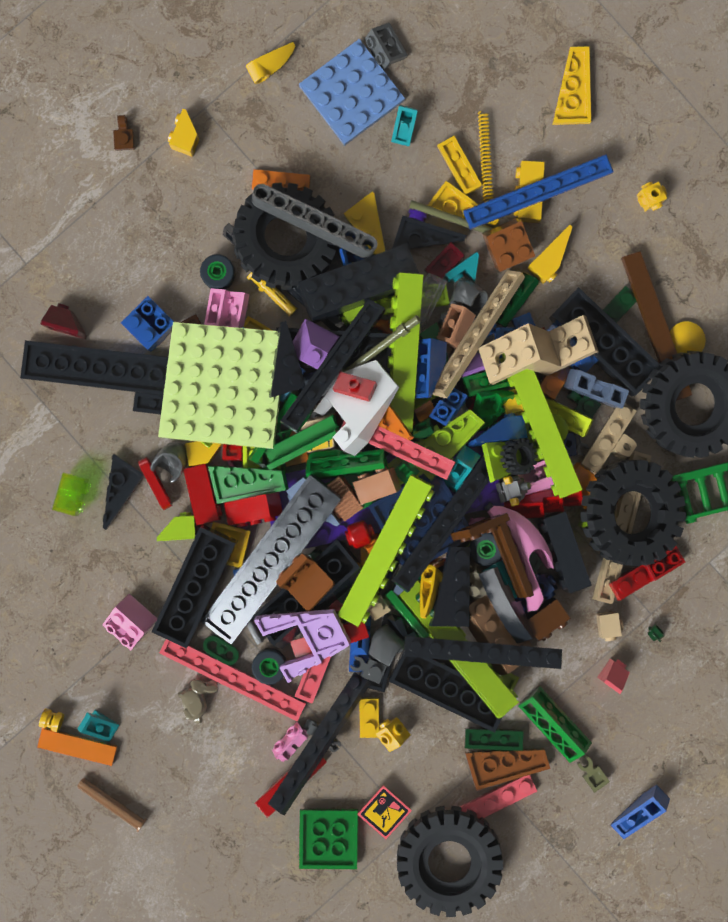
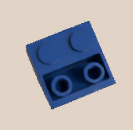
M147 296L121 324L148 351L152 352L165 340L172 329L174 321Z

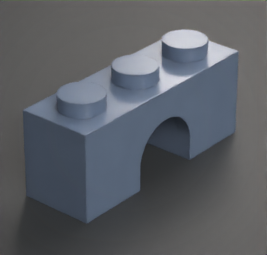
M570 369L564 384L566 389L610 407L623 409L629 393L627 389L600 381L593 375Z

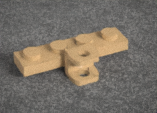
M626 403L623 409L615 408L580 465L596 474L601 470L610 453L619 459H626L631 456L637 444L632 438L623 434V432L635 415L636 410Z

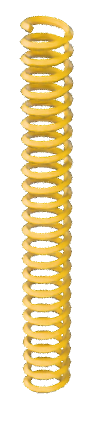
M479 111V112H478V115H479V116H478V118H479V120H478L479 124H478V125L480 126V127H479V130H480V131H479V133H480V135H479L480 139H479V140L481 141V142H480V145H481V146H480V149H481V150H480V152H481V154H480L481 158H480V159L482 160V161H481V164H482V165H481V167H482V169H481L482 173H481V174L483 175L481 178L483 179V180H482V182H483V184H482L483 188H482V189L484 190L482 193L484 194V195H483V198H484L483 201H484V202H487L486 199H493L494 197H493V196L485 197V196H486V195H493L494 193H484V192H486V191H493V189H484V188H491V187H493V185H487V186H485L484 184H492L493 182H492V181L484 182V181H485V180H492L493 178H491V177H490V178H483V177H485V176H492V174H483V173H490V172H492V170H486V171H485V170H483V169H491L492 167H491V166L483 167V166H484V165H491L492 163H491V162L482 163V162H484V161H491L492 159H482V158H489V157H491V155H485V156L482 155V154H490L491 151H485V152H482V151H483V150H490L491 148H490V147L482 148V147H483V146H490L491 144H481V143H483V142H484V143L490 142V140H481V139H489L490 136H484V137H482L481 135H489L490 133H489V132L481 133V132H482V131H489L490 129L487 128V127H489V125H480V124H488L489 121H483V122H481L480 120H488L489 118H488V117L480 118V117H481V116H488L489 114H488V113L480 114L481 111Z

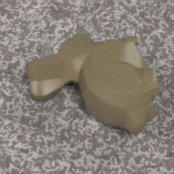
M193 679L191 680L190 688L178 692V696L182 700L186 719L193 720L197 724L202 723V716L207 708L205 694L218 691L216 681L212 680L205 683L202 680Z

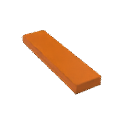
M42 728L37 748L112 766L118 747L63 732H54L47 728Z

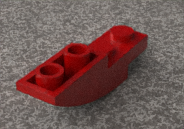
M675 546L672 551L665 550L667 556L662 560H654V564L647 566H635L610 582L609 586L617 600L624 599L650 582L658 580L686 563L678 547Z

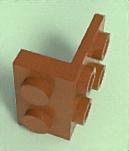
M303 553L296 556L291 566L283 570L275 581L281 588L288 590L308 611L312 610L335 585L334 581L311 557Z

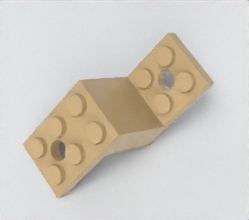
M584 315L551 331H546L528 323L478 348L489 383L493 385L525 369L548 376L599 352L587 317ZM576 336L577 344L571 347L570 340ZM505 353L506 359L503 363H500L499 357Z

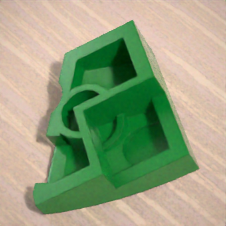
M503 390L477 392L472 411L485 422L478 432L487 430L497 422L498 418L506 410L503 407L508 399H514L515 393Z

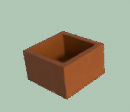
M518 218L482 233L495 268L499 272L535 257L524 225Z

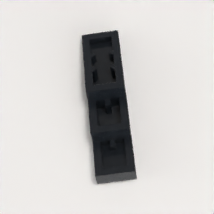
M498 567L478 574L497 615L515 642L518 644L533 639L534 635L521 601L516 602L510 585H504Z

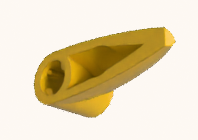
M294 42L262 55L246 65L255 84L267 80L270 75L286 63L295 49Z
M428 565L421 574L420 617L425 619L434 607L439 584L443 577V572L433 565Z

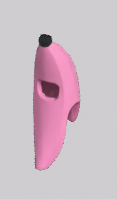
M488 502L484 509L490 517L508 513L510 520L506 523L511 530L513 542L518 548L520 560L525 566L527 578L533 587L534 596L526 597L527 612H535L539 609L544 598L530 565L529 557L532 552H535L545 567L549 569L554 568L552 554L538 529L527 518L517 511L503 506H494L491 502Z

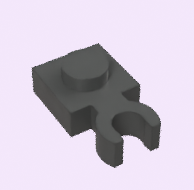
M355 655L354 658L359 660L360 663L358 666L350 665V668L353 671L362 670V677L379 684L387 666L369 657L367 662H364L360 656Z

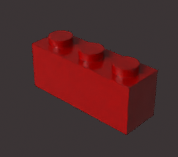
M208 464L183 469L196 525L221 520L220 516L223 515L221 504L217 505Z
M279 492L224 503L228 526L236 524L237 528L248 526L247 522L249 521L250 525L262 523L261 519H264V522L275 521L276 516L282 513Z

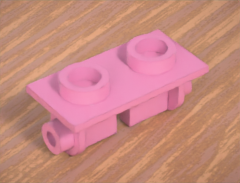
M299 722L291 726L287 730L286 735L275 743L272 752L277 760L280 759L282 762L288 761L296 751L292 745L295 744L300 747L308 738L307 730L302 729Z

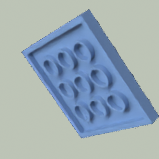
M360 39L299 83V87L344 146L405 101L403 95L381 66L378 65Z

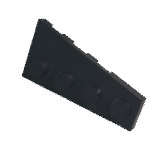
M448 547L443 567L444 573L439 584V593L434 604V613L429 626L469 627L470 547Z

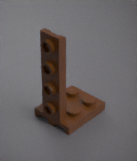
M508 513L487 517L450 534L453 541L461 540V542L480 538L482 537L481 534L486 532H492L517 597L526 598L534 596L532 584L527 578L525 566L520 560L518 548L513 542L511 530L506 523L510 520Z

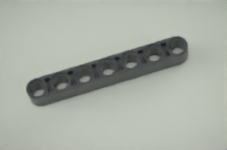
M258 184L254 187L252 203L257 208L359 257L368 258L373 256L377 248V240L373 236L265 184ZM263 194L265 198H259L257 195ZM279 202L283 204V206L278 207L274 203ZM293 211H298L301 215L297 216L293 214ZM315 219L318 221V224H313L310 220ZM328 228H334L336 232H330ZM346 236H351L354 241L347 240ZM367 244L371 249L368 250L363 245Z

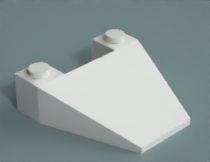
M377 360L343 372L377 383L370 402L334 392L332 389L333 384L314 410V412L324 416L332 406L336 409L346 424L333 438L343 451L353 456L369 443L399 389V386Z

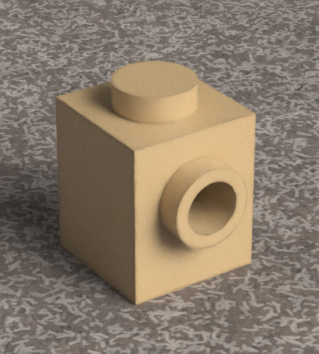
M380 593L377 594L380 597L376 605H371L368 611L371 613L370 615L374 621L391 611L389 606L392 604L385 595L382 597Z
M618 612L596 614L599 637L605 638V641L617 640L616 637L622 636L621 631H624L622 619H619Z

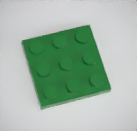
M300 809L299 869H357L358 809Z

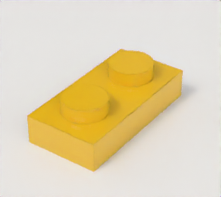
M361 698L359 701L360 738H378L375 733L379 730V699Z

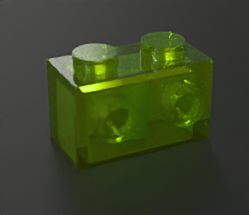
M63 473L52 510L72 516H79V513L83 512L85 502H83L84 495H87L90 489L89 479Z

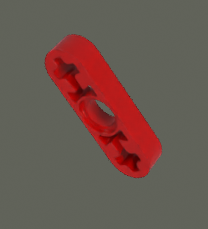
M145 457L138 461L161 508L166 510L173 506L156 471H151L150 460Z

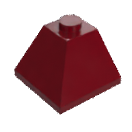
M60 303L57 306L51 305L40 322V325L53 331L82 339L87 337L74 312L68 310L69 306Z

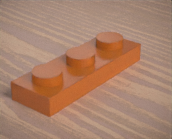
M254 169L252 190L258 184L272 187L274 183H282L283 188H287L288 183L298 184L297 190L302 191L304 187L310 188L311 176L308 174Z

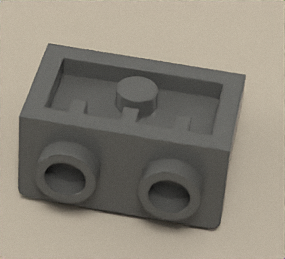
M390 23L372 28L365 37L368 48H370L375 60L383 70H386L390 64L404 60L408 56Z

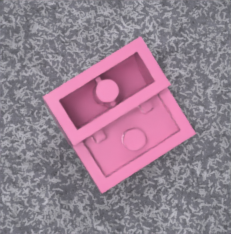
M211 288L204 325L244 327L250 294Z

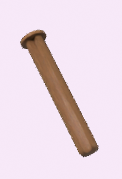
M83 778L79 782L78 789L137 829L136 832H139L146 822V818L142 819L87 779Z

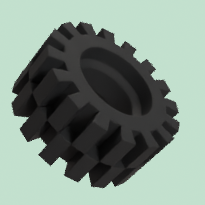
M525 438L509 440L501 448L504 451L500 452V455L503 456L500 460L505 463L502 466L507 468L506 471L508 473L511 472L512 475L530 473V470H534L535 467L533 465H537L535 458H538V455L534 454L537 450L532 448L534 444L529 443L530 440ZM517 450L520 451L522 456L520 464L516 458Z

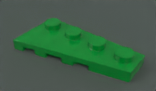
M208 466L217 504L289 489L285 470L272 469L269 471V469Z

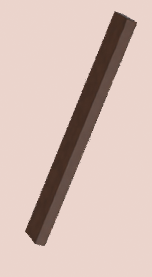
M641 251L624 256L621 260L657 360L661 363L666 358L673 359L672 355L677 354ZM689 385L681 390L676 401L692 395Z

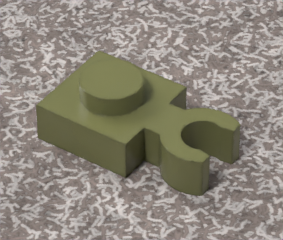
M585 756L588 764L582 766L578 761L577 765L582 771H586L582 777L595 793L610 781L598 765L592 767V760L590 757Z

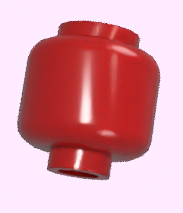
M364 520L349 524L347 531H345L349 545H353L354 548L371 544L372 536L375 535L372 525H367Z

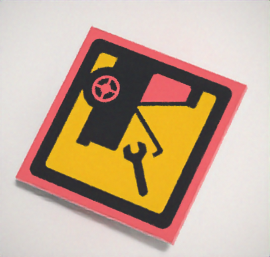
M383 785L357 815L382 837L387 839L412 810Z

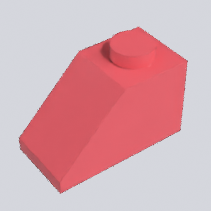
M610 659L597 678L621 694L630 672L625 669L627 665L619 659L616 662Z

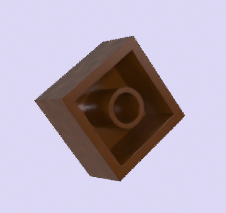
M554 597L548 601L545 600L537 611L526 614L534 638L538 641L541 639L542 641L547 640L553 635L551 632L557 628L559 630L568 625L567 621L571 619L559 601Z

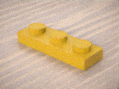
M455 136L437 145L465 195L482 187L480 180Z

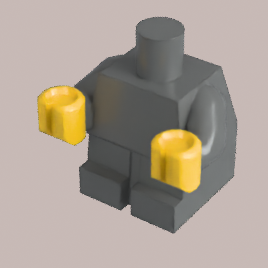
M515 475L503 477L502 481L495 484L497 492H499L500 502L510 500L511 506L519 505V502L528 493L527 490L531 489L530 482H524V478Z

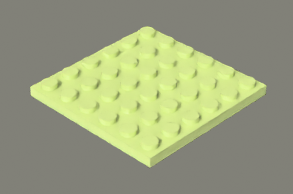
M173 322L158 437L274 449L281 395L269 398V392L272 386L271 376L274 370V355L279 338L277 336L278 331Z

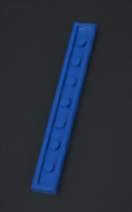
M606 154L464 210L463 214L471 230L613 174L614 171Z

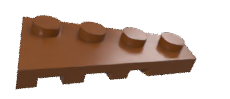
M544 748L523 749V751L465 752L476 791L551 769Z

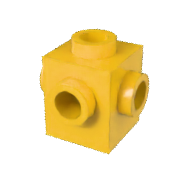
M651 181L641 187L642 190L637 196L638 202L645 212L650 209L655 211L664 206L663 202L667 199V191L663 185H660L659 181L654 184Z
M397 717L392 720H384L379 725L381 728L375 733L389 752L400 747L411 736Z

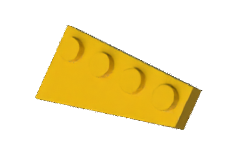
M570 47L552 125L591 123L589 47Z

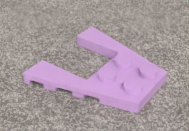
M335 609L259 615L254 619L262 636L296 625L299 626L312 653L286 661L280 665L279 668L288 683L296 676L306 673L307 669L322 663V660L332 657L345 649L351 642Z

